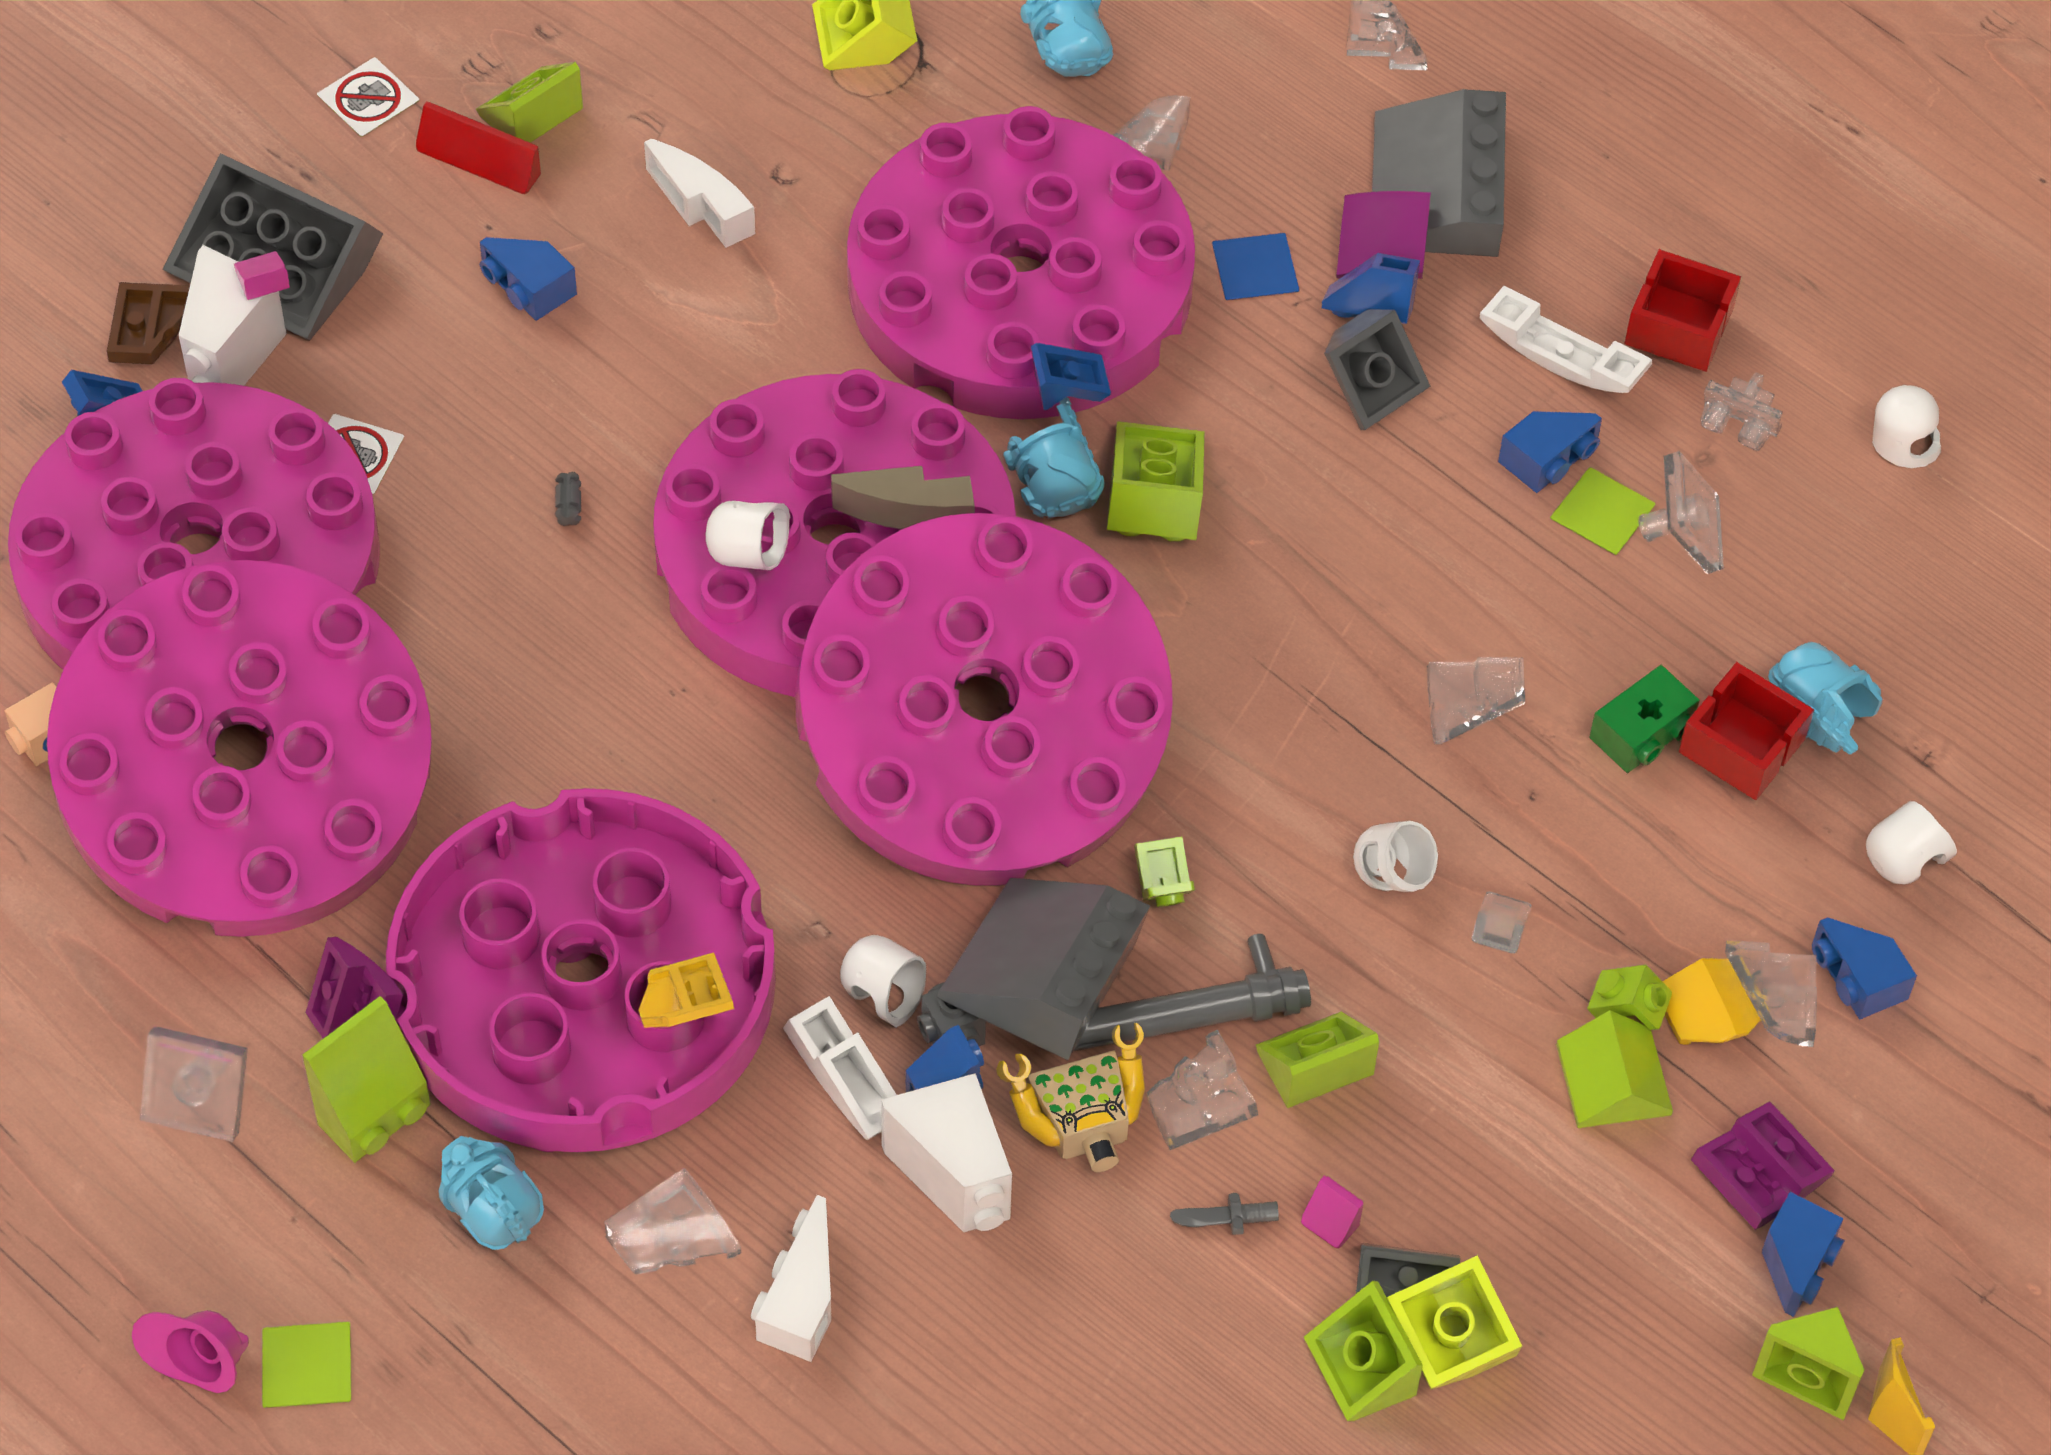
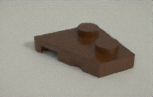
M119 282L107 347L109 362L154 364L179 334L190 285Z

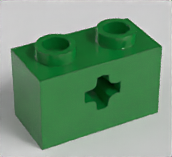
M1660 664L1595 712L1589 738L1628 774L1641 763L1644 766L1652 763L1660 755L1663 747L1673 739L1677 741L1682 740L1686 722L1697 710L1700 700Z

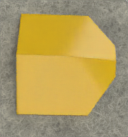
M714 953L651 969L648 974V986L638 1011L644 1028L670 1027L732 1010L734 1005Z
M1701 958L1662 981L1672 992L1665 1016L1679 1044L1688 1045L1691 1042L1724 1043L1749 1035L1767 1015V1010L1741 959Z
M1901 1337L1891 1339L1880 1365L1868 1420L1909 1455H1923L1935 1425L1932 1417L1925 1418L1901 1355L1904 1344Z

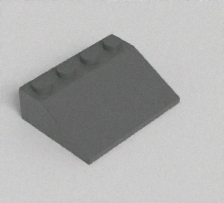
M1463 89L1375 111L1372 192H1431L1425 252L1498 257L1504 226L1506 92Z
M220 153L162 270L191 283L198 250L203 245L238 262L276 251L285 264L290 288L279 291L285 329L310 341L363 275L383 233L351 214Z
M1010 878L939 990L937 998L1068 1060L1133 950L1150 905L1108 885Z

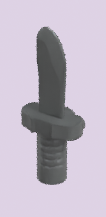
M1231 1193L1228 1194V1206L1176 1209L1170 1213V1217L1175 1223L1186 1227L1230 1223L1232 1235H1240L1244 1233V1223L1278 1221L1279 1211L1277 1201L1241 1204L1239 1194Z

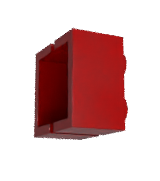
M1658 249L1646 276L1645 284H1643L1632 308L1624 344L1707 372L1719 345L1720 337H1722L1733 312L1742 276Z
M1736 661L1714 688L1712 696L1708 695L1686 722L1679 753L1752 799L1757 800L1779 773L1780 766L1784 767L1806 740L1815 709Z

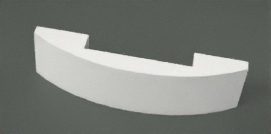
M1503 286L1480 312V319L1516 351L1547 370L1587 387L1609 392L1629 393L1652 365L1651 358L1617 341H1614L1607 349L1541 316L1540 303L1506 286Z

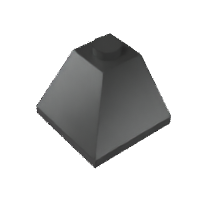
M1367 309L1335 330L1324 354L1360 430L1368 429L1431 387L1395 310Z

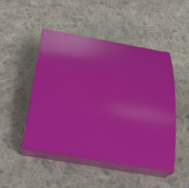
M1377 191L1345 195L1336 278L1340 279L1375 254L1382 253L1420 260L1418 279H1423L1431 192Z
M328 937L305 1012L321 1037L324 1039L379 996L387 1002L396 1019L403 993L396 983L364 953L338 937Z
M1770 1101L1738 1118L1732 1129L1727 1133L1697 1148L1691 1159L1754 1230L1776 1218L1790 1192L1805 1198L1828 1180L1835 1171Z

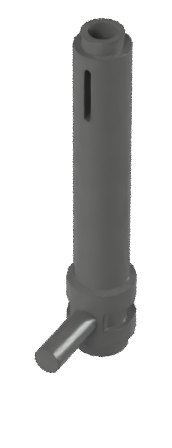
M1254 934L1248 938L1247 942L1257 973L1246 975L1242 981L1099 1007L1074 1051L1115 1044L1112 1039V1031L1116 1025L1120 1026L1121 1041L1126 1042L1135 1039L1134 1023L1141 1026L1144 1033L1143 1038L1247 1018H1252L1253 1021L1257 1022L1272 1019L1273 1013L1283 1012L1285 1016L1299 1014L1300 1008L1311 1006L1308 979L1303 969L1293 971L1292 967L1276 969L1265 935Z

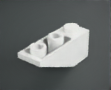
M819 1195L816 1196L809 1211L802 1209L799 1213L792 1231V1237H795V1240L789 1252L782 1250L779 1253L772 1270V1278L775 1280L768 1293L760 1292L751 1313V1319L755 1320L757 1341L809 1362L812 1361L831 1322L826 1198Z

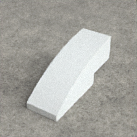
M654 139L644 142L646 170L689 226L704 219L725 248L755 234L754 206L721 173L700 159L674 146Z
M828 996L790 1018L783 1029L834 1103L866 1140H869L882 1132L881 1099L896 1096L897 1094L859 1033L853 1035L834 1002Z

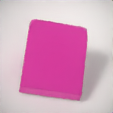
M276 251L233 263L247 300L290 288L287 269Z
M1324 1175L1320 1179L1302 1215L1301 1223L1334 1248H1340L1360 1226L1364 1203L1330 1177Z

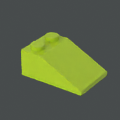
M1117 421L1107 530L1117 531L1125 536H1137L1140 534L1161 536L1169 541L1196 540L1203 496L1205 431Z
M381 996L302 1054L318 1126L354 1163L366 1154L371 1155L378 1152L387 1143L389 1136L402 1126L417 1122L424 1115L427 1107L431 1105L427 1082L387 1002Z

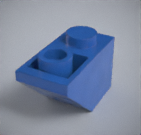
M486 237L480 241L482 261L479 265L483 275L490 283H498L506 291L511 303L518 310L524 309L535 321L577 295L575 267L548 241Z
M1377 253L1331 284L1322 300L1321 309L1332 310L1333 314L1344 318L1356 317L1367 309L1395 310L1400 322L1407 324L1414 307L1420 260Z
M1533 411L1502 436L1498 462L1534 492L1538 493L1550 482L1552 484L1558 483L1566 475L1570 466L1580 458L1585 460L1595 452L1600 444L1598 437L1602 418L1596 413Z
M1828 917L1819 921L1812 942L1813 955L1822 968H1827L1836 982V990L1841 1001L1846 1006L1852 1007L1859 1020L1909 999L1917 975L1893 938Z
M959 1025L948 1029L906 1069V1092L975 1073L980 1087L983 1089L984 1085L980 1075V1067L984 1066V1059L977 1042L973 1038L967 1040Z
M1792 1192L1788 1194L1768 1231L1762 1254L1785 1313L1795 1317L1803 1301L1812 1305L1824 1281V1278L1817 1275L1823 1263L1831 1267L1833 1266L1845 1240L1838 1237L1844 1218Z

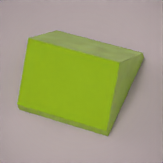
M576 62L542 66L476 108V111L491 127L531 143L583 109L580 69Z
M1609 1010L1557 1040L1556 1046L1577 1128L1672 1115L1673 1109L1652 1031L1644 1024Z
M1341 1011L1256 1044V1049L1286 1107L1290 1108L1374 1075L1379 1038L1375 1031Z
M1371 1281L1304 1336L1347 1421L1358 1420L1417 1395L1423 1365L1378 1281Z
M1838 1307L1771 1324L1752 1376L1844 1420L1865 1369Z

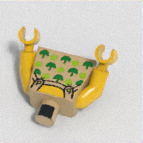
M1134 1023L1136 1036L1130 1044H1124L1121 1041L1120 1026L1116 1025L1112 1031L1113 1042L1122 1049V1056L1118 1058L1115 1050L1030 1074L1031 1064L1028 1058L1023 1054H1015V1059L1019 1064V1072L1015 1077L1008 1072L1006 1062L999 1061L996 1068L997 1075L1000 1079L1012 1085L1009 1094L1021 1127L1046 1146L1055 1147L1062 1158L1068 1159L1086 1154L1091 1169L1094 1172H1103L1118 1164L1119 1159L1113 1145L1127 1140L1128 1125L1137 1120L1145 1092L1142 1056L1136 1054V1048L1141 1045L1144 1036L1141 1026Z

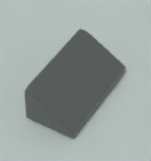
M1361 1243L1356 1294L1371 1281H1378L1386 1297L1391 1296L1460 1264V1256Z

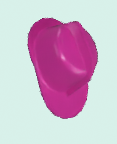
M211 1310L196 1312L185 1318L160 1312L144 1314L134 1323L131 1335L136 1351L143 1361L155 1371L168 1377L197 1385L214 1393L227 1392L235 1384L237 1376L236 1364L249 1344L247 1335L237 1331L227 1318Z

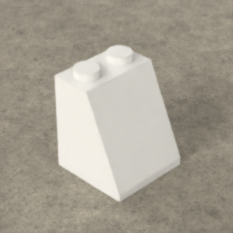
M205 245L198 250L179 331V340L187 377L194 383L214 382L244 386L286 335L279 291L247 300L233 264L238 261Z
M976 1073L881 1099L882 1148L884 1154L963 1232L974 1229L980 1231L991 1230L1010 1219L1012 1172Z

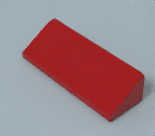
M426 101L423 105L416 139V150L418 152L521 194H527L541 175L539 148L537 145L434 103Z

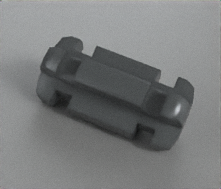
M569 472L568 474L560 473L555 479L559 483L555 487V507L558 508L555 516L558 518L557 522L562 526L569 524L577 525L581 520V516L578 515L581 512V491L579 490L581 481L579 480V475L575 472Z

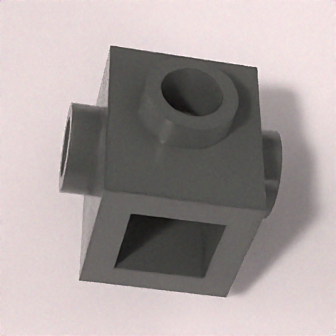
M944 982L934 986L928 993L922 995V1015L917 1017L920 1032L927 1043L932 1042L934 1044L948 1029L959 1025L967 1040L973 1038L978 1046L985 1044V1020L937 998Z

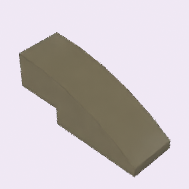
M922 466L831 474L833 509L857 519L885 527L904 529L917 523L943 516L975 513L970 476L924 480Z

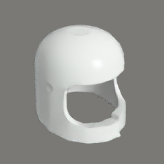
M1911 385L1894 387L1884 393L1875 409L1872 443L1877 453L1896 466L1906 468L1924 467L1934 462L1941 453L1940 432L1937 429L1939 407L1934 397L1925 389ZM1930 434L1933 442L1929 450L1921 455L1912 454L1910 450L1911 444Z
M727 501L721 503L712 511L707 522L706 544L710 555L716 562L726 566L772 570L777 567L784 556L788 544L790 519L788 507L784 503L774 502L747 503ZM773 511L775 517L773 520V545L768 551L762 553L761 539L764 521Z
M1909 801L1877 824L1870 832L1866 841L1867 854L1874 868L1883 878L1895 884H1909L1918 880L1921 876L1923 865L1932 858L1938 864H1945L1957 853L1955 843L1949 833L1937 822L1930 812L1915 801Z
M1403 821L1370 827L1359 837L1355 844L1353 858L1359 877L1370 887L1382 891L1413 892L1423 889L1433 879L1437 867L1438 852L1436 842L1428 829L1417 822ZM1396 858L1407 870L1403 880L1393 869L1396 864ZM1373 876H1382L1385 882L1379 881Z
M870 935L859 939L846 953L840 970L841 983L847 993L854 999L862 1000L871 995L878 1017L894 1027H898L912 1016L921 1001L925 989L926 963L923 958L883 936ZM894 983L903 990L904 999L903 1003L896 1010L889 1012L888 999L891 985Z

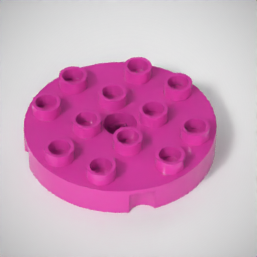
M1025 106L1017 108L1009 114L976 117L956 123L945 122L930 126L924 131L921 138L897 152L871 178L856 204L849 226L847 240L848 295L853 316L869 348L895 376L914 389L920 386L941 388L952 398L953 407L978 415L1009 419H1038L1060 416L1056 406L1060 405V402L1048 410L1043 409L1031 346L1035 343L1102 355L1111 395L1101 402L1068 397L1071 409L1074 412L1095 407L1125 393L1144 380L1159 366L1161 340L1167 336L1182 333L1192 300L1195 264L1193 229L1181 197L1172 183L1161 172L1159 165L1128 143L1105 131L1073 120L1053 117L1047 111L1038 107ZM1017 256L1029 257L1039 261L1042 266L1031 271L1017 272L1014 264L1007 258Z
M853 369L842 374L809 375L782 380L757 388L736 399L724 401L679 446L666 467L658 488L653 520L657 575L664 576L668 585L670 613L694 646L724 670L758 687L795 697L798 669L807 634L817 609L827 592L844 570L861 554L879 541L902 530L857 519L833 509L831 474L922 466L924 480L970 476L975 513H992L1016 517L1013 492L999 457L981 433L955 407L945 404L917 389L881 379L877 374L865 369ZM727 501L784 503L790 513L789 536L784 556L779 565L772 570L726 566L716 562L710 555L706 544V527L712 511L721 503ZM773 511L764 521L761 539L762 553L768 551L773 545V520L775 518ZM833 524L845 525L859 532L842 534L833 539L830 544L821 543L811 537L815 530Z
M170 378L160 382L153 389L119 399L95 412L81 414L68 424L65 432L35 463L21 486L9 523L8 552L15 587L28 626L41 648L60 668L64 669L76 646L107 610L139 587L168 573L216 561H267L315 573L356 595L365 586L376 583L380 559V541L371 488L358 457L340 434L315 412L285 397L258 388L227 383H194L186 378ZM193 534H209L220 539L212 548L198 554H190L186 548L176 544L182 538Z
M992 513L949 515L923 521L899 530L861 554L844 570L829 589L817 609L803 649L795 692L799 740L808 742L810 751L819 769L816 786L843 824L880 855L906 869L938 880L973 886L1006 885L1010 878L1024 879L1027 870L1055 862H1060L1068 868L1089 856L1106 843L1124 825L1137 808L1157 771L1168 739L1173 705L1170 667L1160 632L1148 608L1126 578L1103 556L1065 532L1032 520ZM974 676H986L995 679L1006 688L1009 696L1008 706L1013 708V710L1009 714L1004 713L993 721L975 719L962 710L959 703V690L955 689V686L958 683L963 684Z
M230 560L194 565L161 576L126 595L98 619L74 649L59 679L49 714L47 734L48 765L56 802L64 826L87 865L105 885L123 900L142 912L165 923L179 915L190 919L207 921L211 924L217 936H259L292 930L333 914L357 899L382 877L406 846L417 825V810L427 779L430 778L432 737L426 694L418 671L397 635L372 608L340 585L315 573L273 562ZM239 724L252 725L269 736L266 738V755L258 766L247 770H236L235 768L218 763L214 759L216 757L215 744L217 738L224 729Z
M583 788L561 790L554 802L538 809L524 808L512 801L492 809L464 825L429 855L405 888L393 916L386 949V974L403 993L395 1020L427 1082L428 1089L442 1104L478 1129L500 1139L544 1152H590L626 1147L658 1137L695 1118L714 1104L748 1067L762 1042L774 1004L776 975L773 929L767 927L762 914L760 886L743 859L718 833L683 810L653 798L610 789ZM591 953L600 955L608 961V970L598 978L587 982H571L559 977L556 973V965L559 962H578L587 958ZM714 953L733 1000L734 1009L670 1027L644 1028L638 1010L648 986L650 970Z

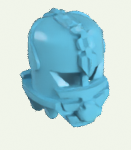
M1027 0L1026 4L1021 6V19L1024 23L1028 24L1038 52L1049 68L1064 77L1091 76L1112 60L1113 48L1111 39L1104 29L1098 14L1101 0ZM1048 23L1059 24L1054 30L1045 29Z
M1068 397L1061 400L1060 405L1056 406L1063 423L1042 429L1023 441L1017 436L1010 437L1007 451L1003 454L1008 469L1010 471L1016 470L1020 481L1028 486L1021 489V496L1024 502L1032 509L1033 514L1041 518L1044 516L1048 518L1064 517L1075 514L1083 509H1089L1096 503L1104 489V477L1100 475L1098 465L1093 460L1094 456L1088 448V442L1082 434V428L1076 420L1077 416L1074 410L1071 409Z
M1808 642L1783 655L1780 662L1770 669L1768 675L1769 682L1815 709L1806 738L1812 739L1819 746L1823 745L1835 753L1843 749L1848 754H1853L1858 750L1857 743L1850 735V729L1854 724L1853 716L1871 717L1876 715L1883 700L1881 689L1872 681L1870 675L1865 670H1860L1855 664L1851 667L1848 666L1837 654L1828 650L1820 643Z
M464 1136L455 1139L442 1150V1175L439 1187V1199L446 1209L457 1213L461 1217L459 1221L479 1244L492 1250L507 1248L514 1241L517 1243L527 1241V1237L531 1234L530 1229L540 1221L544 1211L542 1194L524 1170L521 1172L515 1165L514 1155L506 1145Z

